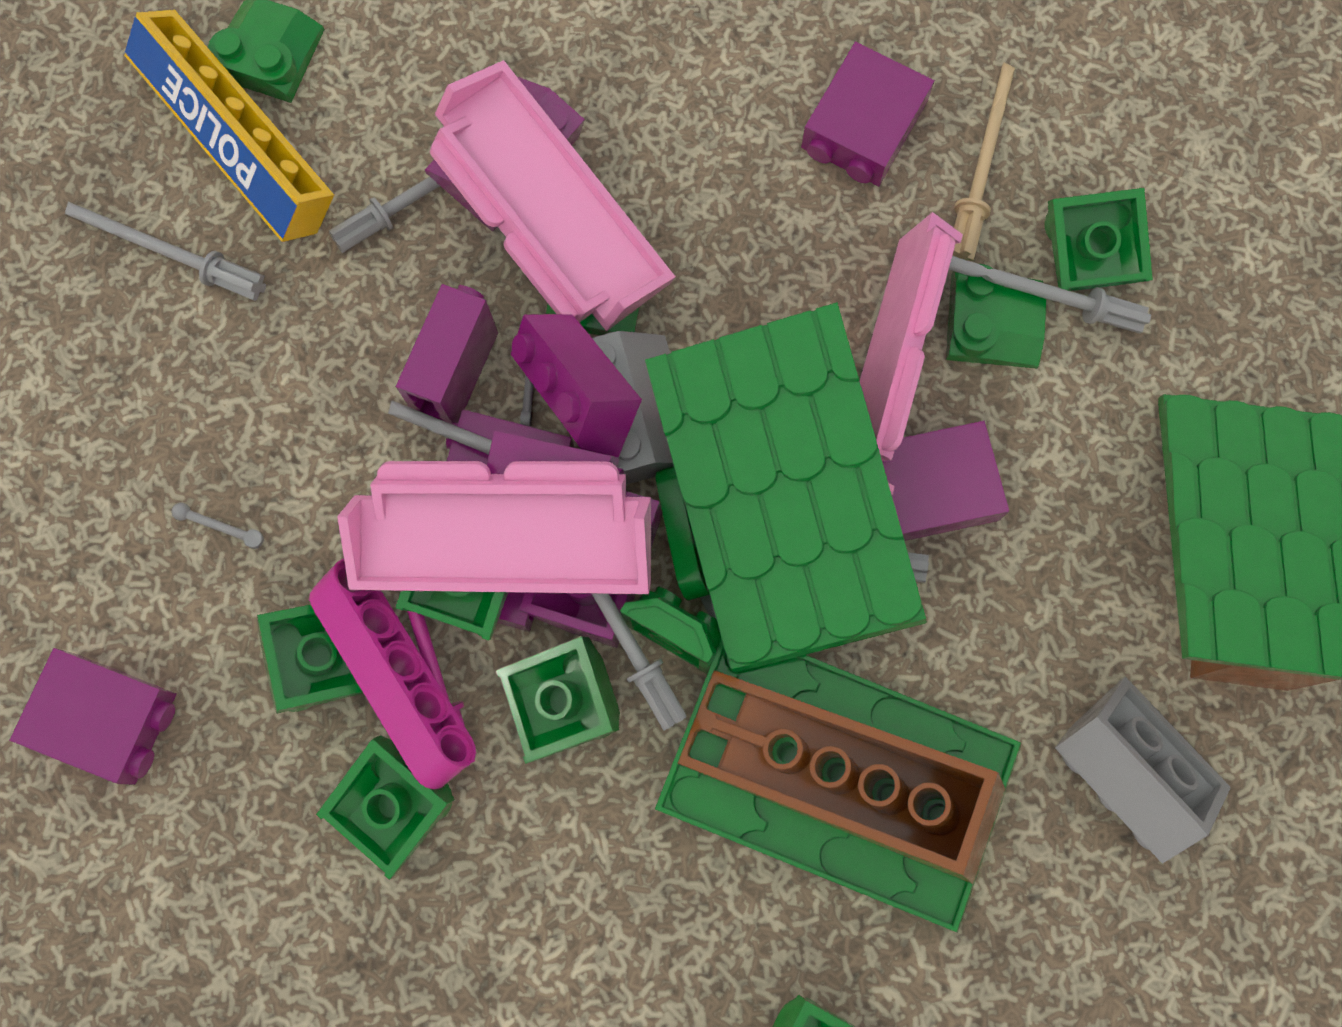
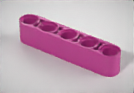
M344 559L336 562L312 588L309 597L311 606L412 775L426 788H442L474 761L476 756L474 741L382 591L349 590Z

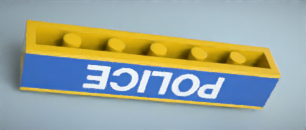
M176 10L137 12L124 56L281 242L317 234L333 200V192Z

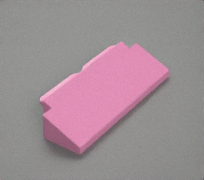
M504 60L447 85L435 112L436 117L444 127L439 129L431 145L430 154L482 221L491 227L498 226L506 236L504 240L505 250L556 314H573L579 323L590 314H593L602 327L608 331L675 279L676 276Z
M933 212L899 239L860 378L861 388L882 461L892 460L894 450L902 442L925 358L922 351L925 336L934 325L955 244L961 243L963 234ZM888 483L891 494L893 495L895 486Z
M387 461L378 469L376 478L370 484L372 495H354L337 516L349 590L649 594L651 587V497H626V474H619L617 467L611 462L515 461L506 467L504 474H491L488 466L479 461Z

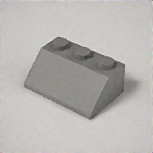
M616 331L593 337L592 339L642 399L620 453L617 468L624 470L626 484L653 478L656 476L657 471L674 466L645 359L665 353L670 354L665 335Z
M1126 677L1121 679L1067 730L1055 747L1062 755L1065 764L1091 786L1097 793L1101 803L1108 810L1115 812L1133 832L1137 842L1143 848L1150 850L1162 864L1209 835L1231 788Z

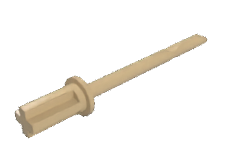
M1005 62L1001 68L969 198L958 200L954 207V211L957 214L954 228L963 236L961 243L955 244L952 256L971 262L975 257L983 221L990 216L991 212L990 206L982 201L1015 71L1014 67Z

